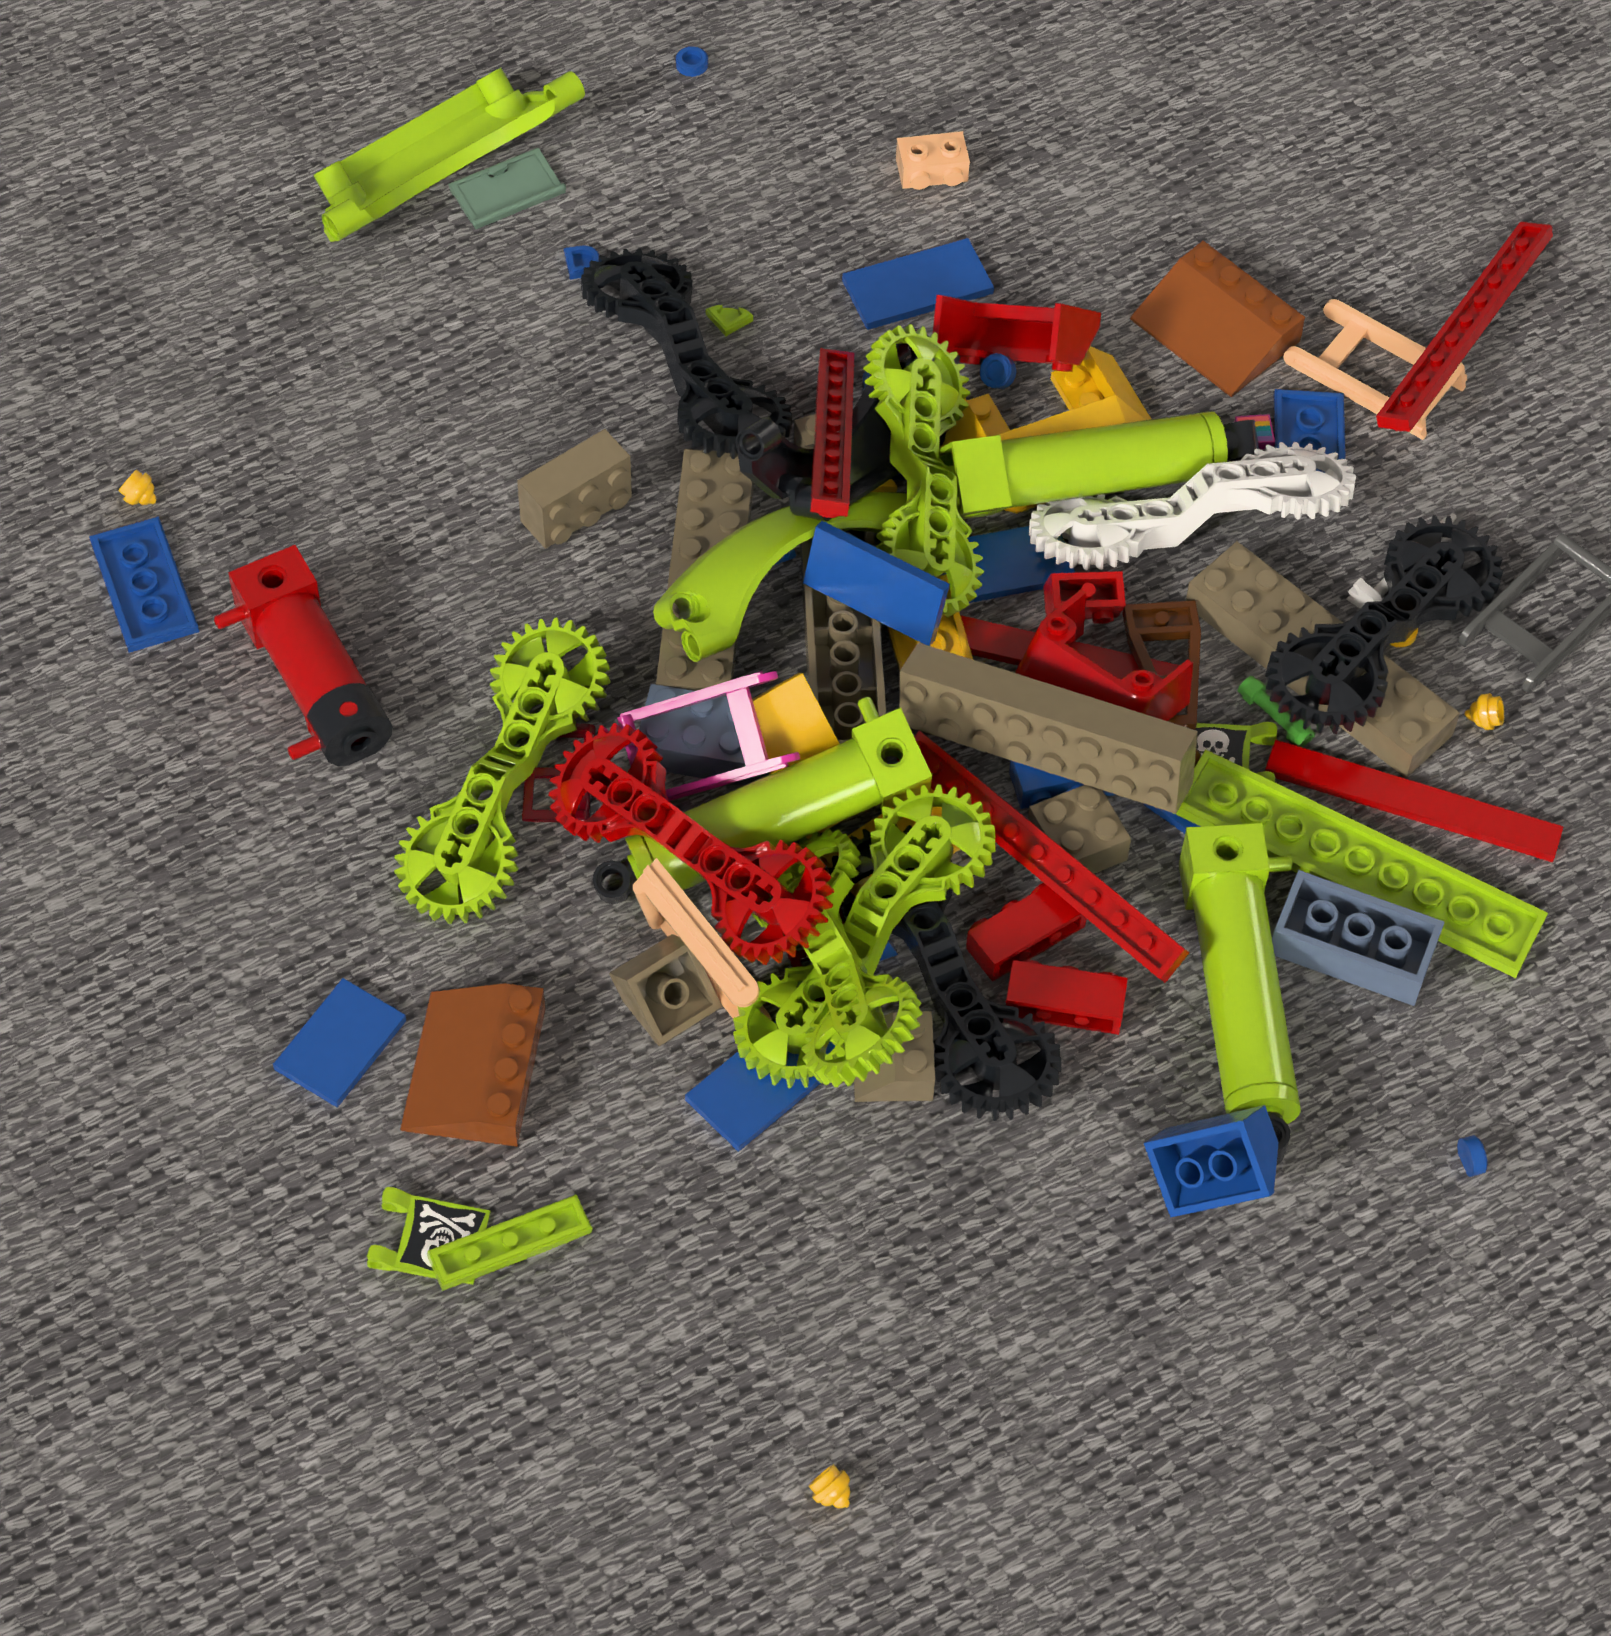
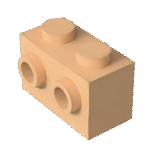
M963 131L897 138L896 162L903 189L914 188L921 190L932 185L946 184L948 186H956L961 182H968L970 160Z

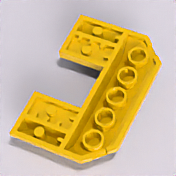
M1090 346L1081 365L1073 366V372H1051L1050 379L1069 411L1010 430L989 393L970 400L964 398L969 404L967 408L961 411L964 416L956 421L957 425L946 432L945 441L941 447L952 441L1000 435L1001 440L1150 420L1151 417L1113 355ZM1038 504L1011 507L1004 510L1017 514L1037 507Z

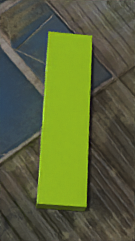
M576 1194L428 1250L427 1257L442 1291L590 1234L592 1233V1226Z

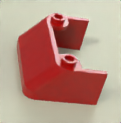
M937 295L933 333H937V342L939 344L946 340L949 342L946 349L948 353L957 351V356H960L959 363L980 365V358L985 359L991 354L999 353L1010 357L1013 361L1052 364V370L1073 372V366L1081 365L1100 328L1102 313L1061 303H1055V308L977 303Z
M1079 590L1041 621L1015 671L1019 675L1169 721L1190 703L1193 662L1187 659L1164 679L1148 670H1136L1129 673L1122 680L1118 679L1069 646L1084 634L1086 593Z

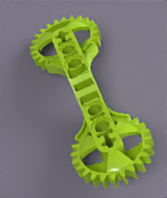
M909 324L904 329L898 325L892 331L889 329L871 345L873 350L865 356L870 363L863 368V370L871 374L864 381L865 384L874 386L875 389L869 394V397L880 400L875 409L891 430L890 463L907 480V502L889 515L890 518L882 523L884 530L876 535L881 543L876 548L935 577L945 572L950 584L951 599L945 601L942 616L945 615L948 618L969 606V602L977 597L975 590L982 587V583L977 578L984 574V570L976 566V563L981 561L983 556L973 552V549L979 544L978 542H969L967 539L972 530L956 509L957 476L939 458L940 436L957 425L956 421L964 416L961 411L969 405L964 398L970 395V391L962 387L969 381V378L960 375L959 371L965 365L955 363L954 359L958 355L957 351L947 352L946 349L949 343L947 340L939 344L937 342V333L934 332L927 337L926 329L923 326L915 331L912 324ZM901 343L908 344L918 358L903 370L899 363L896 344Z
M554 618L551 627H547L543 619H539L538 629L533 630L526 623V634L521 636L513 631L512 636L515 642L513 644L501 643L506 654L494 655V659L500 667L490 669V673L496 679L490 683V687L494 693H497L492 698L503 720V727L495 746L471 766L463 787L457 796L447 802L431 807V819L429 821L418 816L417 819L421 826L418 830L407 827L406 830L412 838L410 841L399 840V845L405 853L397 854L394 857L398 864L402 865V867L394 870L396 876L402 880L398 887L403 893H408L405 898L410 905L417 903L416 909L420 914L429 910V916L434 921L443 914L448 924H452L455 915H459L465 924L468 922L470 912H474L479 919L483 918L481 907L485 905L494 911L496 907L492 899L495 896L501 899L507 898L501 889L503 885L514 886V881L507 873L518 871L517 865L511 860L518 856V852L514 846H511L516 840L508 828L505 818V810L512 793L532 774L534 768L538 767L546 746L557 737L577 730L575 721L577 717L586 722L589 721L585 711L588 708L598 711L600 708L595 698L607 697V694L601 687L611 682L605 673L610 670L607 660L604 659L607 655L603 647L598 646L599 642L595 635L588 637L589 633L585 626H581L576 630L573 621L569 620L562 628L558 618ZM543 639H546L548 652H545ZM582 645L588 651L587 654L573 669L568 671L561 657ZM535 705H543V708L538 713H529ZM529 737V741L524 746L515 747L519 739ZM493 790L488 799L478 800L481 793ZM471 824H478L476 831L468 835L464 834L466 827ZM438 869L446 882L426 895L420 894L417 890L418 887L434 870ZM459 887H460V889H461V894H462V899H463V903H462V904L460 903Z
M941 784L936 786L934 793H929L926 786L922 785L920 795L915 796L910 789L906 790L907 800L902 801L898 797H893L894 809L883 806V819L875 818V831H872L870 834L872 845H869L874 871L872 876L858 891L844 924L845 933L869 975H874L892 930L911 907L924 902L946 900V892L950 888L955 894L960 895V884L964 883L973 888V875L984 878V865H992V853L996 852L994 825H991L990 813H983L982 803L980 801L974 804L971 803L970 793H966L961 798H958L956 787H953L948 794H943ZM933 807H942L941 817L931 816ZM903 817L916 822L907 834L895 826ZM953 844L972 858L966 866L962 867L950 862L953 856ZM910 867H911V868H916V869L911 870V871H906V870H905V869L910 868ZM885 895H893L890 898H881ZM813 964L805 967L786 968L785 976L782 980L772 973V984L768 986L761 981H757L759 987L758 999L748 1007H738L739 1016L733 1018L736 1030L733 1032L735 1043L738 1044L737 1049L740 1058L745 1057L748 1070L756 1067L759 1079L764 1078L770 1073L771 1082L774 1086L781 1078H786L788 1088H792L795 1079H801L803 1086L806 1088L809 1085V1077L814 1076L802 1059L806 1055L802 1051V1047L808 1043L804 1037L806 1034L814 1031L810 1027V1023L824 1003V1001L815 1002L814 1000L825 997L819 974ZM766 1002L780 1008L776 1014V1023L759 1010ZM835 1033L830 1040L835 1045V1048L829 1054L825 1053V1060L845 1056L846 1042L838 1033ZM788 1052L799 1054L797 1066H787Z
M826 829L822 835L817 831L812 834L810 839L806 837L801 838L798 844L803 849L807 847L819 859L826 854L839 853L837 865L831 874L832 878L827 882L834 889V893L825 897L833 904V907L822 911L828 922L817 923L815 927L820 933L819 937L809 934L806 937L809 947L807 949L804 948L819 974L825 1000L820 1011L810 1023V1027L814 1031L806 1034L804 1037L808 1043L802 1047V1051L806 1054L802 1059L817 1080H821L826 1086L832 1083L837 1088L843 1081L847 1086H851L856 1077L862 1082L865 1081L868 1072L871 1070L878 1074L880 1072V1065L884 1062L891 1065L893 1063L891 1056L894 1053H903L905 1051L902 1043L914 1039L910 1031L920 1027L917 1018L923 1015V1012L919 1008L922 1004L906 981L902 982L899 977L892 979L889 974L869 975L848 939L841 921L839 908L846 895L854 886L850 879L859 874L856 867L861 865V861L858 858L861 854L846 833L842 834L838 829L833 833L830 829ZM796 862L777 880L793 893L803 876L806 866ZM751 914L762 928H767L769 924L755 914ZM899 1001V1010L895 1021L890 1028H887L881 1005ZM838 1033L846 1042L845 1056L825 1060L827 1046L832 1036Z

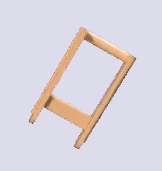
M1331 299L1323 308L1324 314L1327 318L1344 326L1342 331L1319 358L1299 347L1291 346L1284 353V361L1289 366L1338 393H1344L1345 397L1378 414L1389 397L1338 368L1363 338L1413 365L1426 348L1339 300ZM1463 363L1459 364L1410 432L1411 434L1424 440L1427 436L1426 417L1451 386L1460 391L1466 388L1467 375L1465 374Z
M656 858L650 866L643 870L644 873L633 884V891L649 926L652 929L661 928L667 937L671 934L679 936L704 967L722 1006L732 1018L739 1016L738 1007H748L754 1004L759 997V987L756 980ZM762 1006L759 1010L772 1021L769 1013Z

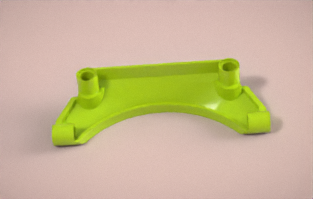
M502 67L477 80L474 85L368 146L315 173L313 176L330 204L325 209V213L322 214L324 232L329 241L342 240L445 177L585 97V90L582 82L575 73L568 71L544 85L543 91H529L521 94L519 89L514 91Z

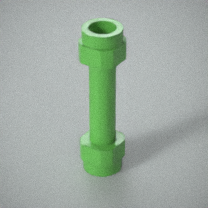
M1254 676L1246 678L1239 686L1238 693L1242 695V698L1249 705L1255 702L1287 731L1286 739L1293 745L1303 748L1313 740L1315 732L1311 729V726L1306 730L1303 729L1304 720L1302 719L1292 723L1289 722L1291 715L1288 712H1278L1279 704L1270 701V696L1266 693V685Z

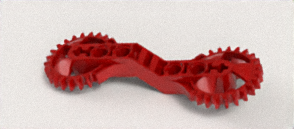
M613 723L610 731L603 725H600L597 736H594L588 730L586 732V742L582 744L575 739L573 742L576 750L573 753L569 751L563 752L567 761L565 764L555 765V768L561 773L560 776L550 778V782L557 788L548 793V796L555 801L550 806V809L557 814L555 819L572 835H577L584 841L591 838L596 843H600L602 837H604L609 842H613L626 836H646L707 880L712 894L711 916L718 921L714 927L722 934V940L739 957L743 956L750 963L757 959L763 965H767L770 957L777 963H781L783 952H787L794 958L796 957L795 946L800 944L806 949L809 947L806 938L809 934L819 937L820 933L815 926L817 923L828 922L822 911L833 907V904L825 897L834 893V889L827 883L832 876L824 869L826 865L807 847L803 849L796 842L788 846L783 840H779L776 847L769 841H765L752 847L736 848L719 840L670 803L665 788L666 768L660 764L663 756L656 751L657 745L639 729L634 730L628 724L622 729L617 723ZM629 744L637 747L638 750L630 769L626 772L610 760ZM586 792H589L603 805L587 820L581 821L576 819L575 814ZM797 862L806 867L797 888L792 893L777 879ZM753 913L769 925L754 940L746 942L741 939V934L747 920Z

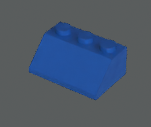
M1265 1105L1168 1127L1144 1142L1170 1218L1265 1198L1274 1194L1279 1142Z

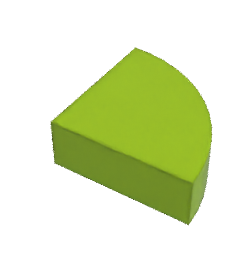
M716 305L706 309V316L725 337L753 322V315L741 307L734 309Z

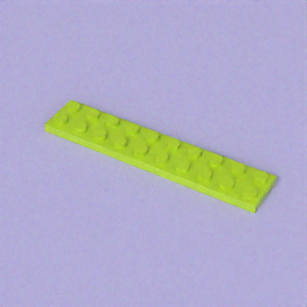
M1206 749L1194 768L1193 785L1176 815L1199 826L1262 823L1268 857L1290 856L1292 859L1291 870L1296 873L1300 870L1444 921L1439 942L1514 978L1517 977L1548 915L1547 912Z

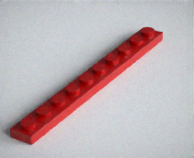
M1520 222L1378 412L1376 415L1378 427L1411 432L1553 237L1552 225Z
M820 348L810 512L818 513L826 518L847 517L850 503L854 352Z
M919 730L914 737L932 774L931 789L935 791L936 786L941 784L943 794H948L953 787H956L958 798H961L966 793H970L972 804L980 801L983 813H990L991 825H994L995 842L1157 978L1166 983L1190 952Z

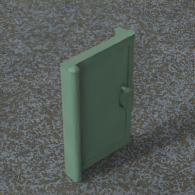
M539 148L448 184L451 194L454 195L475 229L566 193V185L560 183Z

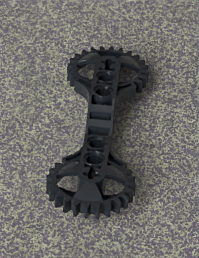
M638 248L635 253H630L627 249H623V254L620 255L610 251L609 258L599 255L598 262L591 260L589 267H584V274L581 275L582 298L587 299V306H595L596 313L606 311L607 318L618 315L619 322L643 326L662 346L677 394L681 397L678 406L677 425H679L678 432L684 433V441H692L693 448L704 446L703 453L705 454L715 450L717 451V457H721L724 453H730V457L735 459L738 454L735 443L738 433L762 419L753 414V404L770 412L771 415L768 417L778 426L781 434L785 438L790 437L792 413L791 405L785 404L786 398L777 397L776 390L765 392L766 385L754 388L753 381L729 377L708 355L694 310L690 306L693 279H691V272L686 271L687 266L685 264L678 265L677 258L667 260L668 254L666 253L655 256V250H651L647 254H643L641 248ZM661 275L668 277L673 282L669 284ZM610 284L620 291V299L606 294L601 288ZM703 420L713 432L702 428L698 423Z
M1436 515L1432 516L1430 524H1427L1422 517L1418 518L1416 527L1409 522L1406 523L1404 532L1398 530L1394 540H1391L1384 561V565H1386L1384 578L1388 586V595L1382 601L1366 602L1349 621L1344 623L1315 624L1313 634H1310L1304 627L1300 630L1299 638L1290 632L1286 643L1279 641L1276 651L1271 652L1265 677L1268 678L1265 687L1267 690H1272L1271 702L1280 701L1278 712L1290 711L1289 722L1291 723L1301 718L1304 720L1303 729L1305 730L1311 723L1316 724L1317 731L1320 734L1325 726H1330L1333 734H1337L1340 725H1343L1347 731L1351 732L1355 722L1364 726L1367 717L1374 718L1378 707H1381L1388 686L1386 679L1389 672L1383 651L1389 644L1405 642L1425 622L1455 620L1458 610L1466 617H1469L1472 608L1480 612L1483 604H1490L1493 595L1497 594L1504 570L1500 568L1503 559L1502 557L1495 556L1498 549L1497 545L1487 546L1490 536L1478 537L1476 534L1479 527L1477 526L1470 530L1465 529L1466 523L1463 519L1458 525L1452 524L1451 516H1447L1445 523H1440ZM1442 537L1451 538V542H1441ZM1463 552H1476L1482 561L1462 570L1465 561ZM1308 676L1305 684L1306 694L1292 696L1286 686L1295 680ZM1319 704L1328 705L1327 712L1319 711Z
M908 825L903 833L907 834L912 826ZM862 829L863 838L861 840L852 835L849 837L861 854L858 857L861 865L856 867L859 874L850 879L854 884L873 874L874 871L869 846L872 845L871 833L867 829ZM839 856L832 857L833 867L829 868L830 875L837 865ZM910 867V868H907V869H905V870H906V871H911V870H914L915 868H911V867ZM950 888L947 889L946 900L929 901L911 907L894 927L891 934L903 939L917 960L933 1005L944 1023L943 1029L935 1042L936 1054H934L935 1080L940 1082L941 1094L949 1093L951 1105L962 1101L963 1113L968 1112L973 1107L976 1108L978 1119L988 1111L991 1112L993 1121H997L1000 1112H1005L1008 1118L1012 1120L1014 1118V1110L1019 1109L1022 1113L1028 1115L1029 1103L1042 1107V1095L1052 1097L1053 1085H1059V1072L1062 1071L1060 1045L1055 1044L1054 1032L1045 1033L1044 1021L1033 1025V1014L1029 1013L1023 1019H1020L1019 1008L1000 1005L989 1001L983 996L969 974L952 925L944 914V910L952 896V889ZM850 891L841 904L846 917L849 915L856 898ZM885 895L881 898H890L893 895ZM1027 1041L1035 1042L1041 1050L1030 1059L1017 1065V1048L1015 1045ZM970 1065L980 1081L961 1085L954 1076ZM993 1090H999V1097H993Z

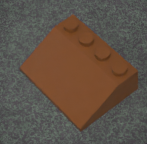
M1202 241L1177 261L1132 314L1130 320L1230 397H1233L1282 357L1289 347L1295 346L1300 342L1305 316L1205 241Z
M503 983L431 992L400 1130L517 1147L546 1009L544 988Z

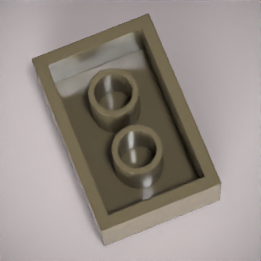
M603 429L517 480L520 521L545 549L555 543L559 545L566 542L573 532L583 526H593L598 522L601 515L611 509L619 510L623 508L632 497L630 455L606 429Z

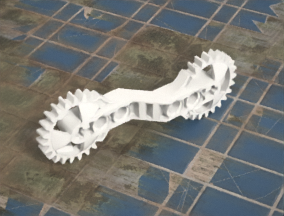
M1279 442V448H1274L1268 444L1265 451L1256 448L1254 449V455L1246 454L1241 461L1207 464L1168 498L1127 501L1115 496L1107 500L1105 499V494H1101L1097 497L1088 496L1046 502V505L1038 504L1037 511H1032L1029 523L1030 543L1036 545V552H1044L1045 559L1056 557V564L1058 565L1067 561L1072 569L1077 564H1082L1084 570H1088L1090 565H1096L1098 569L1103 570V565L1108 563L1115 568L1117 567V560L1128 563L1129 556L1137 558L1143 550L1177 547L1214 513L1257 509L1269 515L1276 511H1281V517L1283 518L1291 513L1294 514L1296 519H1300L1302 514H1307L1311 519H1315V513H1320L1327 517L1329 516V510L1340 512V507L1348 506L1349 499H1353L1356 475L1353 474L1354 468L1347 466L1346 459L1337 460L1338 453L1325 454V447L1313 450L1312 444L1302 448L1297 442H1294L1292 447H1287L1283 442ZM1316 468L1324 471L1325 473L1316 471ZM1062 534L1063 538L1069 540V544L1057 540V538Z

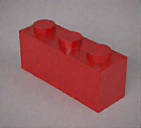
M1043 882L1022 900H1013L1007 903L993 917L989 919L982 918L976 921L967 933L966 949L993 982L1011 971L1013 960L1024 961L1032 959L1084 928L1087 918Z
M1013 960L1006 1006L1019 1008L1020 1019L1031 1013L1033 1014L1034 1022L1044 1021L1047 1024L1119 1035L1128 978L1120 977L1112 972L1094 973L1082 971L1073 966L1056 967L1043 965L1035 960Z

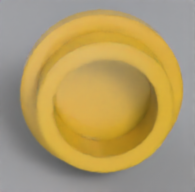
M136 469L118 490L125 496L123 500L130 505L156 503V496L153 493L154 484L151 482V476L146 472L142 474Z
M1491 693L1481 694L1464 714L1468 720L1473 721L1478 727L1484 730H1494L1495 726H1501L1504 723L1502 698L1500 696L1493 697Z
M834 1464L820 1473L808 1485L814 1493L812 1498L816 1503H821L823 1506L833 1505L838 1509L848 1508L850 1505V1487L848 1486L850 1478L844 1469L839 1471Z

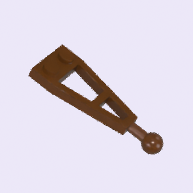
M1196 601L1126 604L1122 615L1127 643L1139 670H1148L1157 675L1144 642L1188 639V660L1193 662L1190 703L1186 706L1185 715H1175L1168 722L1195 730L1197 725L1201 627ZM1197 748L1195 755V766L1201 758V753Z

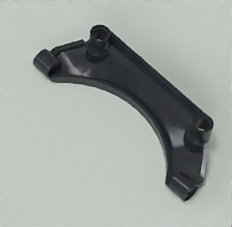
M896 344L899 363L903 370L918 358L908 344ZM870 385L866 386L852 413L849 506L900 473L890 463L891 430L875 409L880 400L869 397V394L875 390L874 386ZM764 417L738 433L735 443L738 451L740 471L772 498L783 500L789 496L790 510L796 516L822 521L832 519L810 512L814 444L797 446L791 443L781 434L778 426L770 417ZM946 432L940 436L939 448L945 441Z

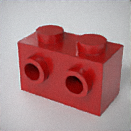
M1123 571L1051 573L1043 585L1046 617L1079 590L1086 593L1085 619H1092L1093 623L1105 624L1113 622L1114 618H1117L1126 606Z

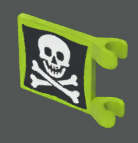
M1262 722L1251 726L1197 723L1195 729L1198 731L1196 748L1200 751L1201 756L1206 749L1248 770L1250 742L1273 746L1275 739L1277 740V725L1274 722ZM1263 771L1256 773L1275 782V775L1272 772Z
M387 1187L382 1195V1209L407 1213L398 1253L380 1245H371L367 1254V1266L373 1269L399 1271L437 1279L428 1260L427 1251L486 1229L490 1210L415 1196L394 1187ZM475 1279L470 1280V1281L465 1282V1283H466V1284H472V1285H474V1280H475Z

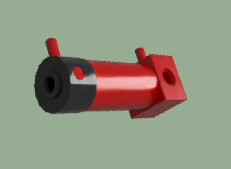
M292 545L228 572L235 608L214 616V622L220 630L237 622H242L255 647L260 649L265 646L302 711L307 729L312 737L289 746L287 751L290 758L296 760L314 751L322 750L329 763L336 766H348L376 754L388 742L392 735L393 726L324 613L320 603L317 581L297 546Z

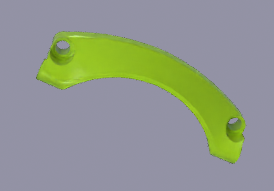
M870 492L849 506L847 517L838 516L824 522L842 531L859 530L879 533L884 530L882 523L890 518L889 515L906 504L907 493ZM790 506L757 518L734 531L700 556L656 602L653 614L657 624L665 629H674V631L682 632L681 640L684 651L693 662H699L729 649L737 639L748 604L761 580L786 553L812 538L815 527L822 520L796 516L792 514ZM673 603L679 608V618L673 613Z

